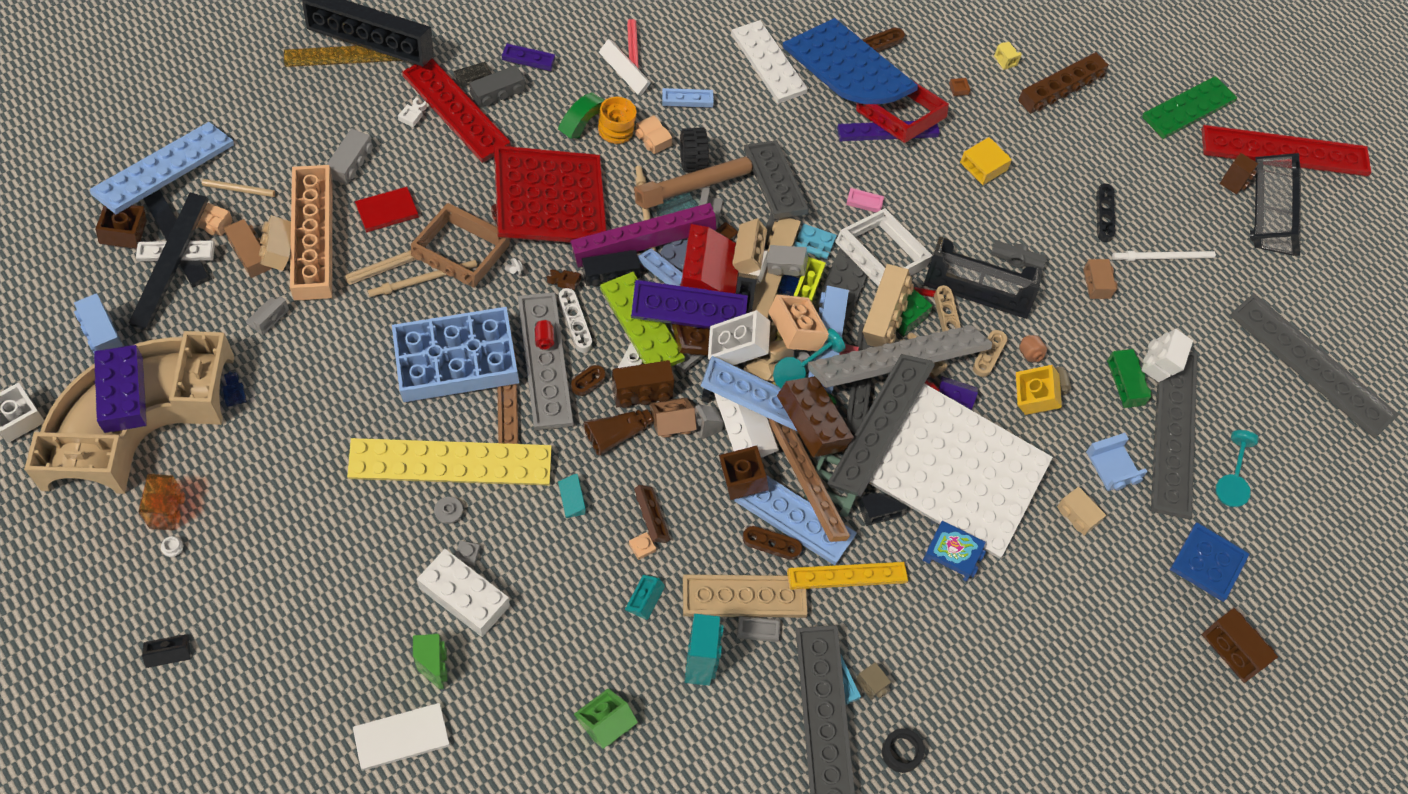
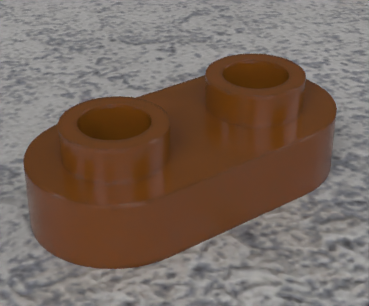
M593 365L574 377L571 382L572 392L578 396H584L598 387L605 380L604 368L599 365Z

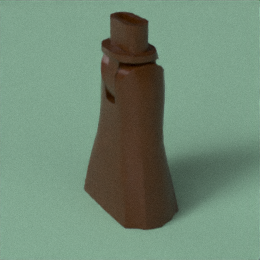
M645 409L643 411L636 410V412L632 411L611 417L584 421L583 425L587 438L592 442L593 449L600 456L622 441L635 436L647 428L648 424L653 423V418L648 409Z

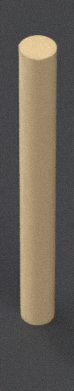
M202 179V186L275 197V190Z

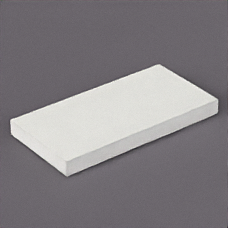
M440 703L353 727L362 771L450 746Z

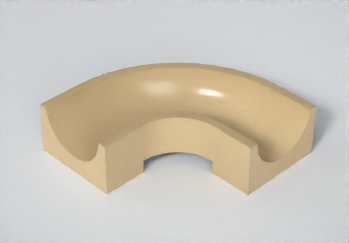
M184 331L183 337L154 339L134 344L137 345L143 356L147 426L108 433L103 432L97 423L94 363L66 387L51 407L41 431L34 432L24 470L41 491H50L52 481L77 478L94 481L111 488L117 494H125L134 452L139 443L149 433L162 426L175 423L222 425L223 417L219 399L221 373L225 363L234 362V354L225 333Z

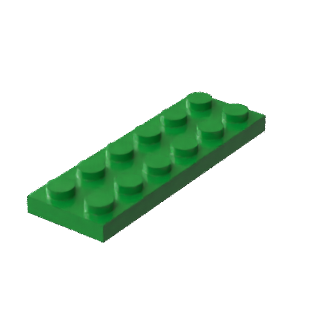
M1214 76L1144 112L1142 118L1162 139H1165L1234 103L1238 97Z

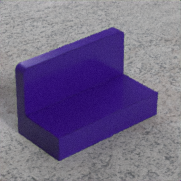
M941 377L938 388L939 392L972 410L978 394V388L947 377Z

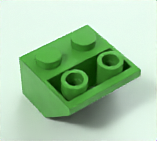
M440 634L413 635V658L417 670L438 689H444V682L448 680L445 662H443L447 661L445 641H441Z

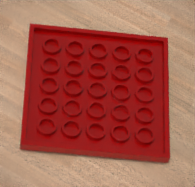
M495 145L494 164L498 237L571 242L574 239L606 231L600 155Z

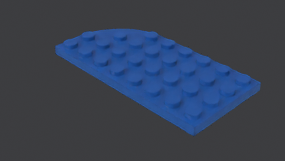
M836 18L783 42V48L837 95L847 100L862 104H885L897 101L917 91L918 85Z

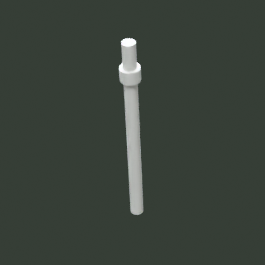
M1126 251V253H1113L1112 259L1135 261V259L1215 258L1216 254L1215 251Z

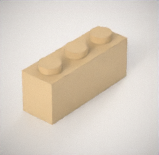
M271 215L268 222L265 221L262 227V232L264 233L260 244L263 245L260 248L259 256H262V265L283 271L290 256L291 221Z
M758 218L739 226L733 266L740 273L749 274L761 270L767 229Z

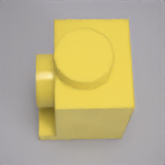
M1003 42L997 46L994 57L1003 70L1018 66L1022 54L1021 52L1017 53L1010 42Z

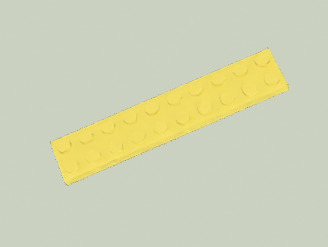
M351 438L347 477L348 479L550 486L552 446Z

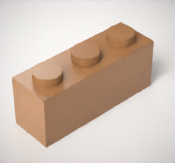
M245 219L224 227L228 241L250 278L271 270V267L261 264L262 256H259V251L263 244H260L261 240L259 237L255 238L256 232L251 224L248 225Z

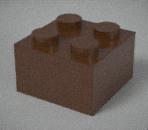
M104 205L95 228L99 244L137 249L138 242L141 241L147 223L144 206L131 205L115 214Z
M757 445L719 455L730 500L769 490L767 476Z

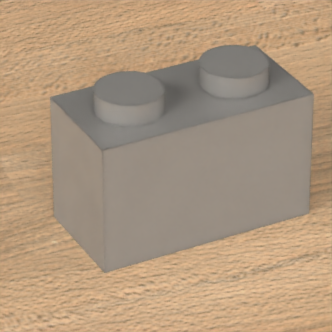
M770 245L767 259L769 274L805 276L808 262L807 247Z

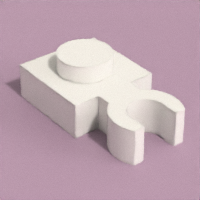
M415 98L412 106L407 104L398 115V120L414 127L423 116L422 111L427 108L426 102L424 101L421 105H418L419 99Z

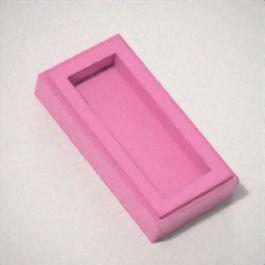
M850 188L846 205L878 212L882 208L884 196Z

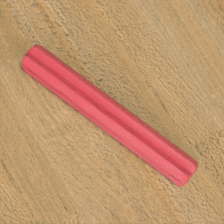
M629 19L627 21L629 59L639 68L636 20Z

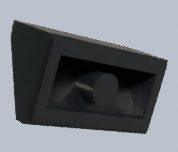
M184 634L144 642L142 659L145 667L149 668L189 660V635Z

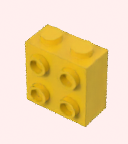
M988 137L964 151L960 163L984 185L1006 172L1012 159L996 142Z

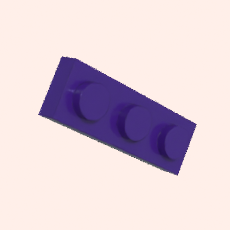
M506 43L502 53V60L551 71L555 61V54Z

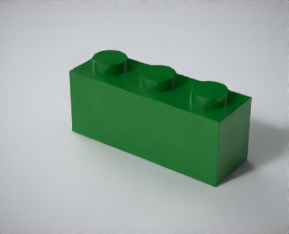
M1134 349L1113 351L1107 362L1123 407L1145 406L1151 398V390L1147 387L1145 374L1139 365V357L1135 354Z

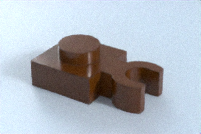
M554 269L550 270L551 276L546 277L547 283H557L560 288L572 290L577 288L582 279L581 273L567 270L559 273Z

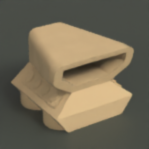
M783 340L769 342V354L754 358L753 362L746 365L748 372L761 379L774 381L773 371L775 365L785 357H794V350L787 349Z

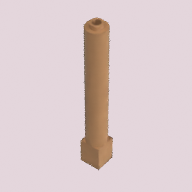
M744 156L659 183L651 181L635 186V203L647 209L663 204L665 199L749 174L753 167L752 162Z

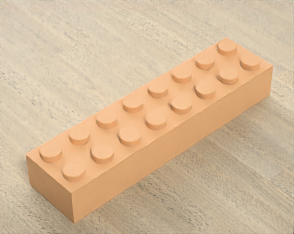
M329 165L292 167L290 290L294 301L332 298L333 178Z

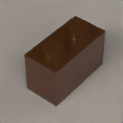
M1240 153L1219 184L1237 195L1241 189L1245 190L1250 183L1248 179L1252 180L1257 173L1255 168L1259 163Z

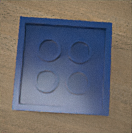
M1196 522L1169 570L1224 602L1235 584L1249 553Z

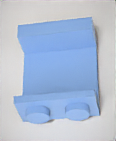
M1126 433L1092 443L1086 451L1107 491L1113 489L1118 491L1131 483L1136 485L1143 481V477L1147 473L1146 468L1138 471L1127 453L1124 445L1129 438Z

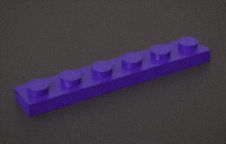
M903 121V122H905L906 124L909 125V124L913 123L914 121ZM874 122L838 124L837 126L840 142L898 139ZM938 123L914 138L939 137Z

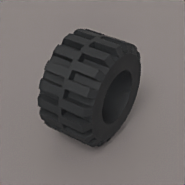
M704 127L682 128L680 133V158L682 169L685 173L708 168L709 145L707 132Z

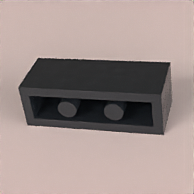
M636 250L582 258V271L586 286H597L631 272H634L636 277L640 278V264Z

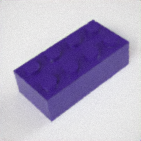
M137 345L94 351L97 423L103 432L108 433L147 426L143 356Z

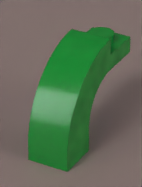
M594 92L582 96L567 111L558 130L570 139L580 138L589 120L600 113L601 104L605 99L599 97Z

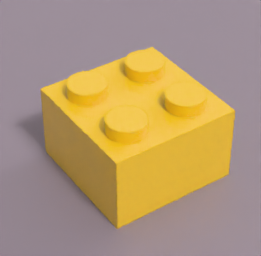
M1053 365L1016 372L1017 404L1025 415L1062 408L1060 375Z

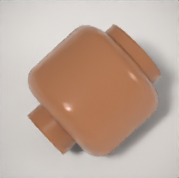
M1037 335L1024 337L1019 346V350L1028 362H1039L1043 360L1047 353L1046 345Z

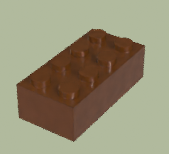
M815 376L785 382L777 397L812 457L844 451L854 437L821 382Z

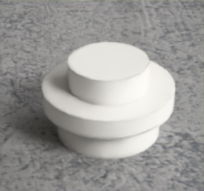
M167 537L161 544V551L167 557H175L183 549V543L178 537Z

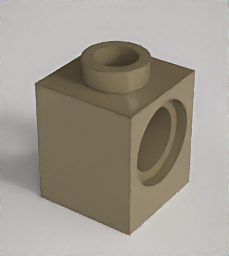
M876 662L860 672L856 678L858 684L871 700L875 697L880 699L889 692L888 687L891 681Z

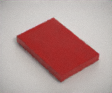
M408 187L355 201L366 233L419 218Z

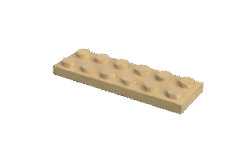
M683 575L682 577L683 616L694 617V614L720 617H807L806 589L790 590L788 576Z

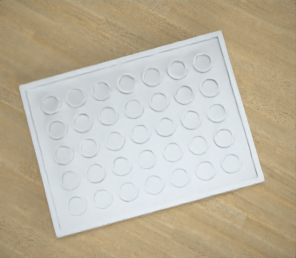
M924 383L870 479L869 484L938 524L944 521L985 541L983 549L1000 559L1053 457Z

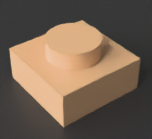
M647 532L629 540V545L638 560L656 552V547Z

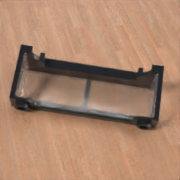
M1299 153L1255 157V162L1259 164L1255 168L1257 171L1255 227L1253 230H1250V241H1254L1255 248L1291 256H1300L1301 170Z
M939 236L923 283L924 286L937 290L939 286L944 285L951 289L954 296L1025 319L1028 318L1040 289L1042 269L1028 266L1022 270V273L1011 271L953 252V242Z

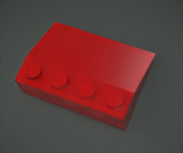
M691 224L680 286L735 294L738 270L733 266L736 243L709 227Z

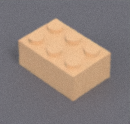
M776 295L768 313L787 349L818 351L822 348L829 333L810 299L807 297Z

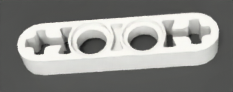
M569 288L562 289L559 293V303L574 345L579 352L586 353L592 348V338L575 292ZM564 296H568L570 298V304H568L567 299L564 298ZM576 310L578 313L575 316H570L568 311ZM575 325H581L583 326V329L581 331H575L573 327ZM582 336H583L584 342L587 343V345H584V346H583V344L581 343V337H582Z

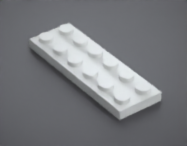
M761 20L732 29V37L777 103L807 93V87Z

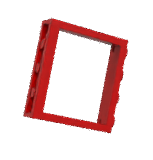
M917 84V91L907 96L931 112L909 125L877 104L857 103L856 111L906 143L947 118L949 103Z

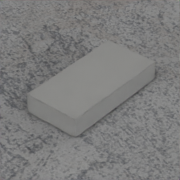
M739 616L737 638L770 642L779 641L780 620Z

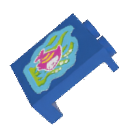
M941 521L923 561L930 564L931 560H934L964 575L963 580L967 582L969 577H974L978 570L976 563L978 560L981 561L985 555L986 550L983 548L986 542Z

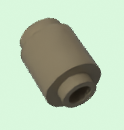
M1055 367L1060 375L1061 396L1071 390L1068 372L1064 367Z

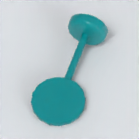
M831 328L827 329L829 333L826 340L827 344L803 362L794 357L781 359L775 365L773 371L775 384L781 389L786 381L805 378L806 370L804 366L828 348L837 353L844 351L846 347L840 335Z
M1235 430L1231 433L1232 442L1240 446L1235 474L1224 475L1216 484L1218 499L1229 507H1241L1248 502L1251 496V489L1248 483L1239 474L1245 447L1256 446L1259 437L1255 433L1246 430Z

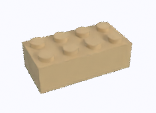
M890 264L886 265L862 331L867 345L878 347L895 342L896 328H899L901 325L902 311H906L908 294L911 295L914 288L909 269Z

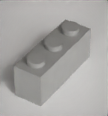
M352 128L326 164L330 166L333 180L347 185L355 177L357 169L363 165L365 157L373 149L370 135Z

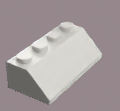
M714 393L734 451L757 445L762 458L779 450L767 417Z

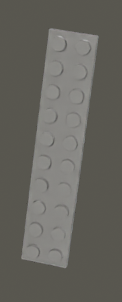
M966 325L944 332H935L926 336L901 340L900 342L887 343L878 347H869L860 351L817 359L816 361L808 362V370L828 388L890 373L901 354L932 360L934 363L989 350L992 348V342L972 325Z

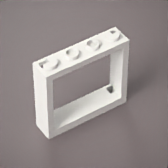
M885 208L840 230L835 241L878 287L885 267L855 237L880 226L915 261L904 267L909 269L910 276L926 268L933 256Z

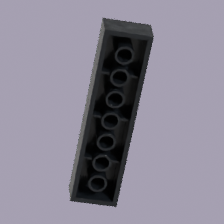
M302 0L306 28L308 30L419 66H424L434 57L430 26L348 0Z

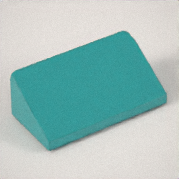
M573 474L558 481L565 517L585 515V504L578 474Z
M642 575L625 610L648 620L665 588V584L660 578Z

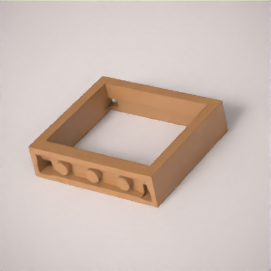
M447 203L411 243V256L475 288L510 246V238L498 237L496 226ZM447 222L496 245L474 272L425 248Z

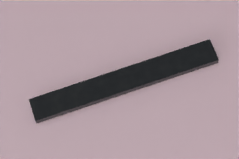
M159 189L143 198L167 241L177 219ZM200 260L180 261L179 265L192 288L210 280Z
M189 193L129 320L131 326L149 331L209 201L206 196Z

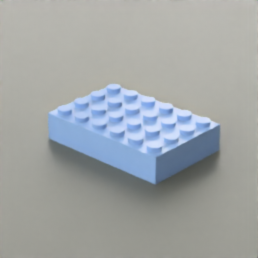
M507 307L392 325L399 391L403 402L519 383Z

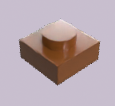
M967 78L950 79L949 85L953 96L969 95L970 87Z

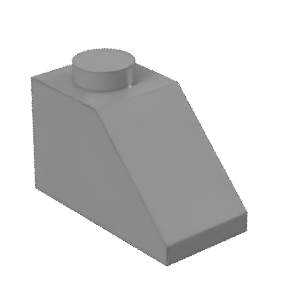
M696 405V431L701 440L722 432L724 421L721 412L718 413L714 406Z

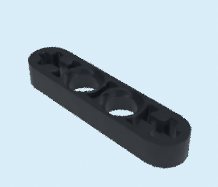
M1103 183L1099 186L1096 193L1097 237L1102 242H1110L1115 235L1114 188L1110 184ZM1102 203L1108 204L1110 208H1104ZM1102 217H1107L1110 222L1103 221Z

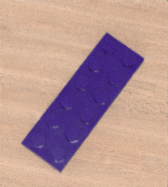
M635 280L631 318L710 329L712 325L746 314L748 295Z

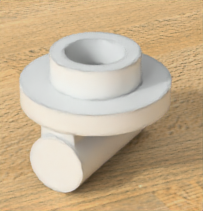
M512 258V265H506L505 270L520 276L523 266L520 260Z

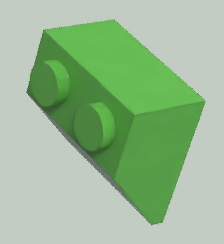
M610 689L605 690L574 713L576 719L592 740L602 749L611 745L618 737L630 731L638 723L628 703Z

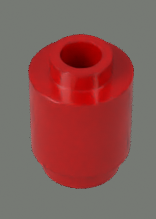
M548 320L538 321L535 326V345L542 350L550 349L554 345V327Z

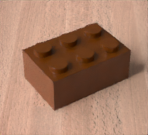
M670 360L612 369V392L616 408H628L631 405L637 404L647 405L650 402L656 401L665 402L673 397L674 377Z
M1235 608L1219 618L1201 634L1243 683H1246L1278 658L1273 648L1266 644L1258 631L1252 628L1244 616Z

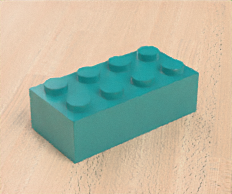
M694 614L688 644L685 683L710 686L711 679H715L719 659L721 658L722 645L720 644L724 627L723 624H720V616Z

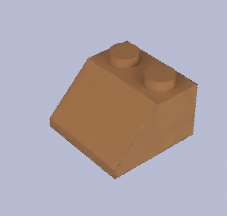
M687 397L665 402L649 403L654 428L658 436L670 437L675 433L689 434L691 431L697 430L695 410Z

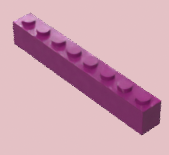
M711 203L607 230L571 240L573 255L579 268L582 267V258L631 250H636L637 252L688 238L691 224L717 230L716 216Z

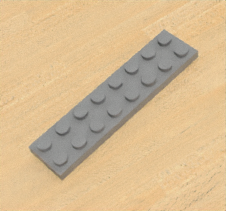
M555 292L518 296L534 430L573 426ZM541 320L550 321L554 327V345L547 350H542L535 345V326Z

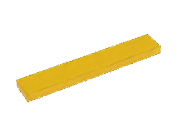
M905 562L788 568L787 570L790 590L903 584L908 582Z

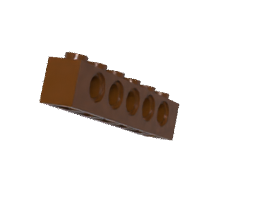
M1095 52L1023 89L1018 101L1030 114L1040 111L1045 106L1054 104L1060 98H1065L1070 93L1077 92L1083 86H1088L1093 81L1102 79L1106 75L1109 64Z

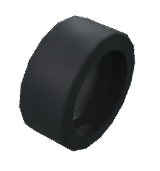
M902 728L894 730L887 736L882 744L881 753L884 762L889 768L896 772L906 773L918 767L924 758L925 748L918 734L912 730ZM896 739H906L915 747V757L909 763H901L892 756L891 744Z

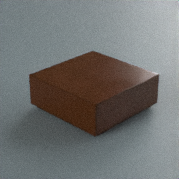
M727 222L715 230L731 241L738 234V231Z

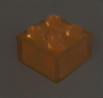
M147 474L138 512L149 529L175 530L176 523L180 521L179 510L180 505L184 503L185 494L173 475Z

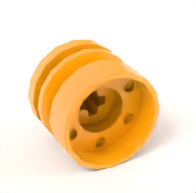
M619 96L610 97L602 102L598 122V132L602 139L610 143L621 144L632 138L637 113L635 105L630 100Z

